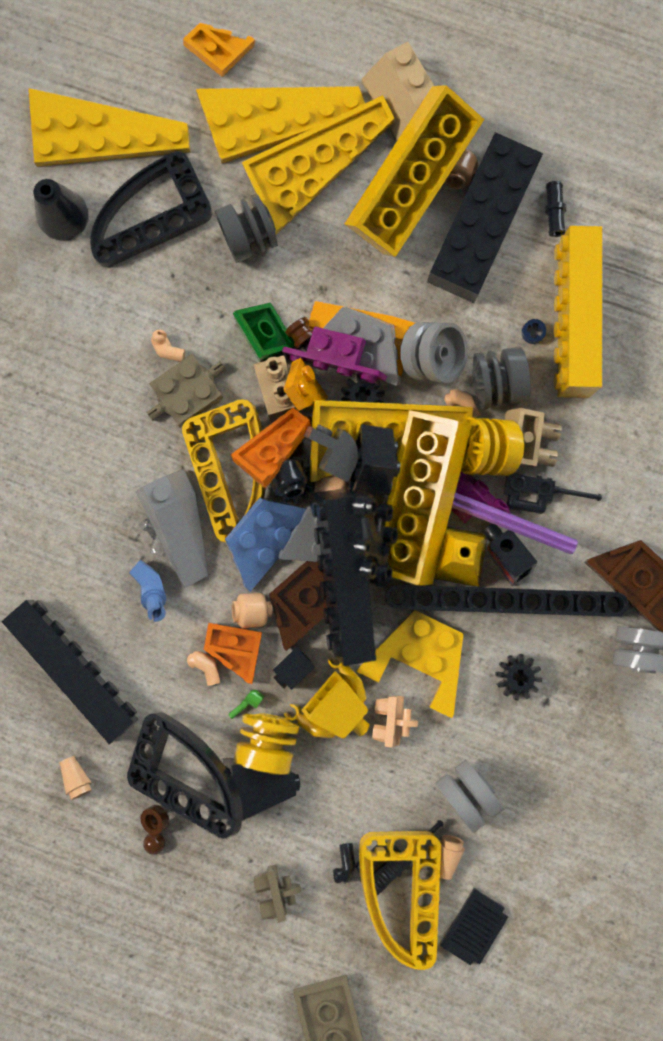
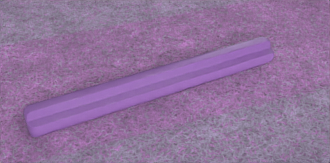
M455 492L452 508L568 554H573L577 548L578 541L576 539Z

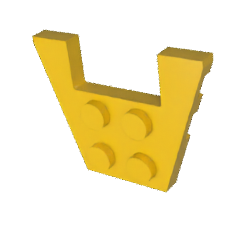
M414 610L376 649L377 661L362 663L358 667L357 672L379 683L391 657L441 681L429 707L453 718L463 633Z

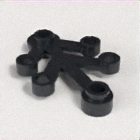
M358 494L354 499L353 512L356 517L365 519L369 539L358 538L355 544V553L357 556H372L374 558V562L363 561L360 574L362 578H367L372 584L383 588L392 578V568L388 564L390 544H395L398 538L396 527H385L386 521L390 522L392 520L393 507L387 504H380L378 507L377 500L372 498L371 495ZM376 512L378 517L377 526L375 524L374 515L376 514Z

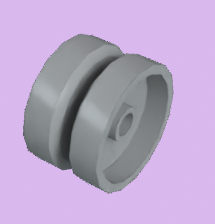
M417 322L410 326L405 333L401 344V361L403 369L410 378L416 381L453 382L459 378L465 368L468 345L466 336L458 325L454 323Z
M617 626L615 640L622 644L632 645V650L619 648L614 650L612 664L630 667V670L656 674V671L663 672V655H659V650H663V632Z
M465 759L455 767V773L464 784L459 787L452 776L447 774L438 780L436 784L469 829L475 833L485 825L483 817L476 809L481 805L487 815L492 818L502 812L504 808L495 797V791L480 772L477 773Z

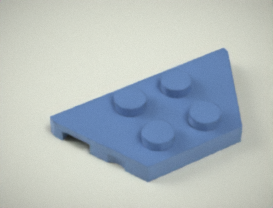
M259 498L225 538L228 548L232 552L236 568L242 577V583L249 592L253 590L278 560L281 549L283 550L288 543L292 531L301 522L302 515L307 507L302 508L284 502L279 503L270 499Z

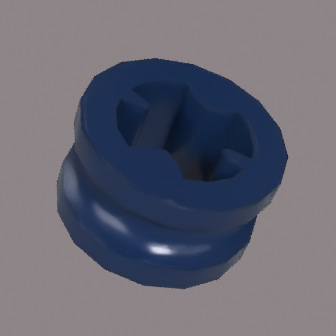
M531 319L523 326L521 335L527 343L537 344L545 337L547 329L541 320ZM533 325L537 326V331L541 332V335L537 334L535 338H531V333L527 331V328L531 329Z

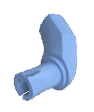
M140 559L129 574L141 586V604L147 609L148 618L150 620L153 618L154 622L163 620L166 615L164 609L166 594L159 573Z

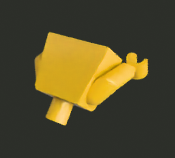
M328 659L330 667L339 670V674L334 671L302 710L298 704H289L296 710V715L292 717L285 712L284 717L289 721L297 720L298 725L314 737L333 738L338 736L344 739L351 731L358 736H363L370 726L363 719L368 712V708L364 704L367 697L363 682L350 666H343L342 663L335 666Z

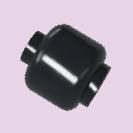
M288 458L283 462L279 472L270 483L275 494L285 499H292L304 492L308 479L301 463L297 459Z

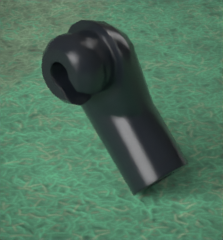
M353 843L339 845L342 868H335L333 870L334 882L337 884L341 882L346 884L351 880L355 868Z

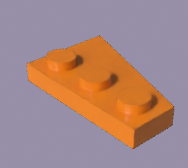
M292 408L233 452L231 457L234 463L266 489L279 472L283 462L291 456L303 440L308 426L312 427L311 422L295 408Z

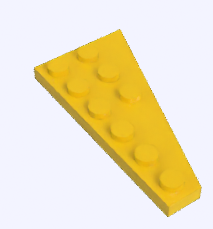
M359 86L196 89L222 164L279 145L365 104Z
M28 88L34 163L37 167L167 155L175 151L191 152L189 129L185 122Z
M383 95L242 162V166L255 193L258 194L270 212L276 228V235L394 123V116Z
M313 400L312 428L316 429L319 424L333 431L331 437L334 436L337 428L346 431L354 441L361 424L393 429L394 441L398 442L397 457L409 410L462 422L466 418H472L473 407ZM311 440L310 482H315L332 475L319 468L328 447Z

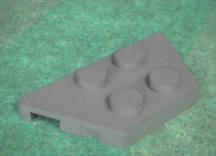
M342 307L323 329L365 339L366 344L359 366L379 370L387 376L386 382L396 386L400 385L401 376H398L396 362L398 360V352L394 344L396 338L394 325L351 308Z
M311 506L307 507L302 515L301 522L292 531L291 538L284 549H281L279 553L280 559L317 562V555H321L320 544L315 542L314 528H318L317 517L312 515ZM361 518L363 538L369 539L365 519ZM366 557V561L373 562V557Z

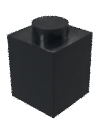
M296 647L273 669L276 673L273 678L283 689L288 686L292 690L316 665Z

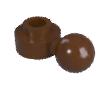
M152 805L141 814L142 827L149 833L143 841V847L148 854L157 855L165 847V839L160 833L169 826V816L163 807Z

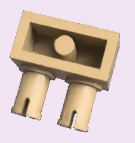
M284 355L270 357L266 361L253 364L270 420L281 417L292 408L297 410L283 390L292 362L286 363Z
M524 408L506 411L505 420L515 421L523 433L524 453L519 466L521 468L535 467L537 464L554 467L557 463V459H552V457H558V452L556 450L540 448L541 437L554 441L559 440L561 433H557L556 430L562 431V426L560 424L544 422L545 413Z

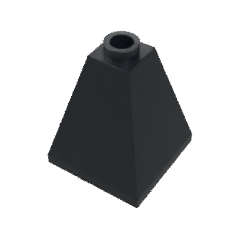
M222 758L223 764L231 774L240 794L243 809L242 821L296 796V791L300 790L299 775L292 771L289 774L262 772L243 767L233 762L234 759Z

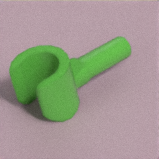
M251 690L241 704L228 714L231 719L235 718L249 704L256 709L263 700L264 695L257 690Z

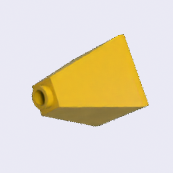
M447 527L434 579L479 587L487 544L486 536L483 533ZM460 549L464 552L465 558L460 555Z

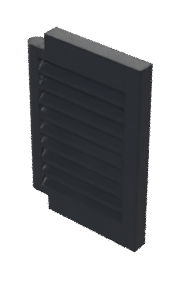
M473 888L442 939L440 946L470 966L473 961L480 965L508 919V916L503 913L504 906L476 888Z

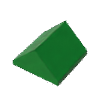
M271 302L233 312L238 328L259 362L266 361L270 357L285 355L282 352L283 347L296 348L292 337H288L285 333L286 327Z

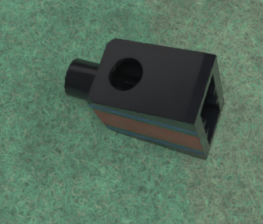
M493 523L482 531L490 542L487 547L488 554L511 586L534 571L538 563L513 531L507 530L503 533L498 525ZM507 547L510 549V551L505 552L501 550V548Z

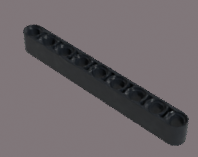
M393 585L385 592V602L389 607L405 610L618 617L625 614L629 606L626 596L618 592ZM394 589L401 590L404 593L405 598L400 605H395L390 600V593ZM422 590L428 591L431 595V601L426 606L419 604L417 601V595ZM449 591L456 593L458 601L453 607L448 606L444 601L445 594ZM476 592L481 593L485 600L484 604L479 608L475 607L471 600ZM503 593L508 594L511 598V604L508 608H503L499 604V597ZM530 594L535 595L538 599V604L534 609H530L526 605V598ZM557 595L563 597L565 602L561 610H557L553 605V600ZM584 596L591 600V607L587 611L583 610L580 604ZM611 597H614L618 602V608L614 612L608 608V601Z

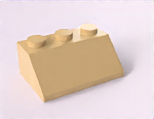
M408 41L385 53L361 80L372 100L382 95L384 96L394 116V123L389 129L396 141L403 133L431 87L434 86Z

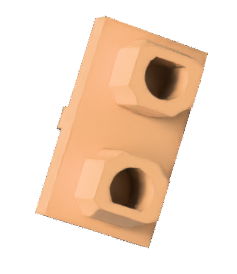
M389 696V698L376 699L375 714L387 715L386 725L375 724L372 738L384 742L385 747L399 746L401 736L409 737L410 727H418V721L411 719V709L403 708L404 696Z

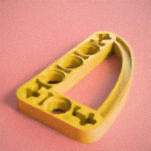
M244 399L189 418L182 427V434L214 533L222 542H226L225 538L228 535H223L222 530L226 529V525L223 520L218 521V517H226L230 514V518H225L227 525L233 526V528L239 523L212 438L248 425L250 439L262 431L257 408L252 402ZM241 406L250 409L246 413L247 418L236 416L232 419L231 414L228 412L230 410L233 414L242 411ZM218 414H223L226 418V423L224 427L217 429L213 424L214 417ZM193 424L201 427L197 434L200 440H206L205 443H198L197 436L190 434V431L194 429ZM201 448H207L210 452V457L206 462L201 463L197 457L198 451ZM213 472L218 477V483L210 488L207 486L205 479L209 473ZM253 479L251 498L246 513L259 498L265 497L266 489L255 479ZM217 498H223L226 502V509L221 513L216 512L213 506Z
M430 831L368 832L360 840L359 862L364 899L374 928L386 949L400 963L417 970L429 969L435 964L437 958L441 843L435 834ZM388 839V852H386L384 847H375L374 852H371L367 847L372 844L373 840L380 846H386L385 840ZM399 839H405L407 841V848L403 852H395L393 850L394 843ZM427 840H430L433 846L428 847V856L431 859L426 858V851L421 846L425 845ZM413 860L409 950L396 942L383 921L376 896L373 861ZM425 866H431L433 868L432 876L428 879H421L419 877L420 870ZM426 893L432 895V901L428 906L418 905L421 895ZM423 921H429L431 923L430 930L424 934L418 933V925ZM420 942H424L425 950L428 953L424 955L423 960H420L418 955L422 954V944Z

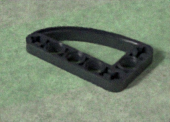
M175 151L149 164L120 186L104 204L94 222L90 237L93 257L100 266L112 267L201 226L211 219L212 208L185 153ZM179 160L182 163L185 175H180L178 168L175 167V161ZM169 172L183 203L104 239L106 230L118 210L147 184ZM186 182L196 184V190L193 193L187 194L182 191V187ZM201 206L205 214L200 215L196 207ZM188 210L192 221H188L185 211ZM179 215L183 217L184 221L180 227H172L169 224L173 216ZM149 227H158L160 234L156 238L147 237L146 231ZM125 238H135V247L132 249L123 248L122 243ZM117 243L122 253L118 254L113 244ZM103 249H107V251L109 252L108 259H105L102 256Z
M162 712L148 714L143 721L127 772L129 785L218 838L227 839L238 834L243 820L242 802L237 786L226 766L215 752L185 725ZM168 735L179 741L203 764L214 779L222 795L224 805L158 769ZM147 743L150 744L153 749V755L151 758H149L145 753V746ZM160 780L163 781L166 786V792L164 795H162L158 791L157 786ZM180 792L184 793L187 797V805L185 807L179 803ZM202 804L209 810L207 820L200 814ZM227 819V825L222 820Z

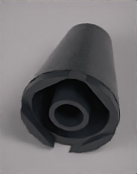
M52 179L40 180L33 190L36 219L40 229L49 238L58 241L71 240L79 232L82 233L89 220V211L83 198Z

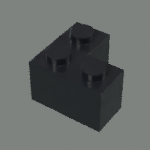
M361 424L355 439L358 449V461L348 481L349 490L357 495H371L372 498L377 500L379 506L383 504L385 497L390 495L392 481L394 477H398L400 472V461L396 459L398 442L394 441L393 429Z

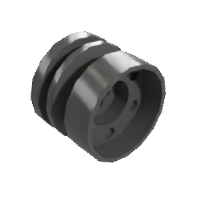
M257 193L250 196L253 206L251 209L245 198L240 200L242 213L237 214L231 204L215 210L218 223L236 263L252 257L250 246L252 243H255L261 252H265L264 238H266L270 248L278 246L274 222L267 206L264 205Z
M522 347L502 349L500 362H498L493 351H488L486 358L482 352L474 354L472 370L473 387L482 409H489L491 402H493L495 407H500L503 394L510 405L527 403L530 400V372L526 354Z

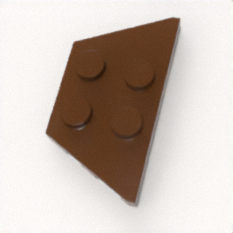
M642 540L589 558L584 562L615 592L626 596L628 604L656 630L663 632V560Z
M306 561L269 594L285 651L291 648L324 618L323 608H327L326 598L322 597L320 582L324 581L323 571H319L317 562Z

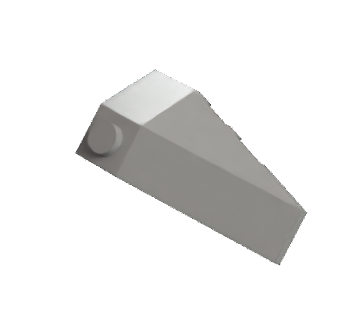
M184 469L142 486L136 491V494L183 587L186 588L207 577L208 570L196 493Z

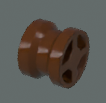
M302 317L292 323L285 333L288 337L293 338L295 341L294 346L297 350H300L309 344L313 329L310 328L307 317Z

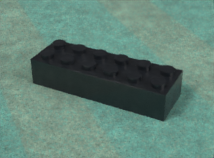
M494 133L433 264L427 283L475 303L541 160L542 152L499 133Z
M347 488L315 492V500L311 501L312 515L317 517L318 528H314V537L316 544H320L321 555H317V564L319 571H323L324 581L320 582L322 597L326 598L327 608H323L325 624H329L330 634L326 635L328 650H332L334 657L338 658L343 666L377 661L368 579L362 578L360 574L363 561H366V557L357 556L355 553L357 539H364L361 517H356L353 512V503L357 494Z

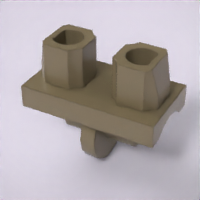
M276 864L268 866L266 872L254 876L253 881L256 893L271 890L272 899L259 903L262 919L277 918L278 923L286 921L285 915H287L284 897L287 898L288 905L296 904L295 894L301 892V886L298 883L292 884L290 875L282 877L284 886L281 887Z

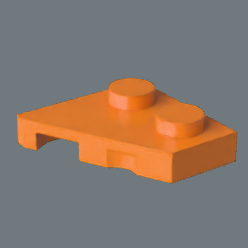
M208 623L203 650L222 662L224 666L243 678L245 682L253 684L262 632Z

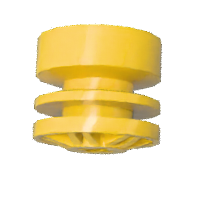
M466 418L462 421V423L472 425L461 468L463 474L510 476L516 472L523 458L524 439L523 433L515 421L485 418Z
M244 714L242 722L253 726V728L241 727L240 733L251 738L250 742L237 743L233 762L262 772L289 774L293 754L282 749L283 745L296 744L297 739L285 735V733L298 734L299 725L272 714Z

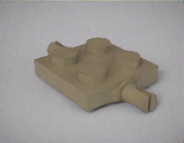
M193 354L189 355L149 383L157 395L159 404L146 413L154 421L166 412L173 417L179 427H182L186 420L201 414L223 398L215 385L214 378L226 371L225 367L219 361L207 370L199 364Z

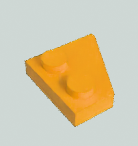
M199 23L183 38V46L221 77L255 45L253 37L247 36L246 39L232 36V31L216 29L204 23Z
M302 358L293 361L283 390L297 410L300 411L313 406V400H327L328 396L316 380L313 369L309 365L306 366Z

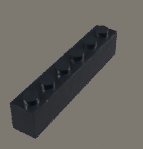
M25 600L1 622L109 745L115 742L139 720L135 716L137 714L136 709L128 701L124 703L117 695L119 693L117 687L110 681L105 682L99 675L101 673L100 668L93 661L90 660L88 662L83 657L82 653L84 651L80 645L74 640L69 641L64 635L66 632L64 627L58 621H52L46 615L48 610L39 600L36 602L34 600Z

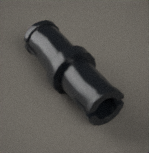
M551 181L546 184L548 205L545 207V213L548 215V233L550 237H560L566 232L564 222L566 204L563 203V183L561 181Z

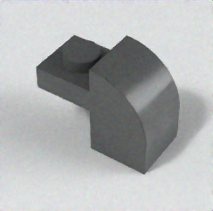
M319 424L316 429L308 426L304 436L328 447L319 468L348 482L358 461V449L354 439L346 431L337 428L334 436L331 437L333 431Z

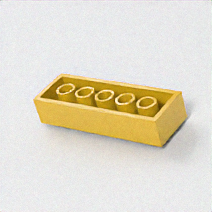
M447 85L432 86L344 224L382 254L396 257L485 119Z
M569 226L565 234L561 235L560 242L555 245L554 259L558 260V270L554 274V285L558 286V296H555L554 311L558 312V321L554 324V337L558 338V347L554 349V363H558V373L554 375L553 385L554 389L558 390V397L590 398L602 388V226Z
M409 410L397 461H400V472L398 477H394L392 481V490L387 501V505H392L393 517L390 522L386 521L385 527H396L398 530L397 541L395 544H390L388 564L392 568V577L415 585L433 584L472 428L471 424Z

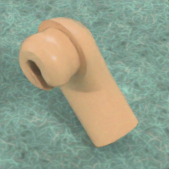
M159 329L153 332L151 343L159 357L178 362L184 360L185 349L172 347L164 330Z
M452 389L450 393L445 395L444 400L448 406H455L456 404L459 406L473 407L472 418L481 416L470 394L459 389Z
M195 651L187 657L189 667H196L205 673L207 686L221 683L217 664L213 657L202 651Z

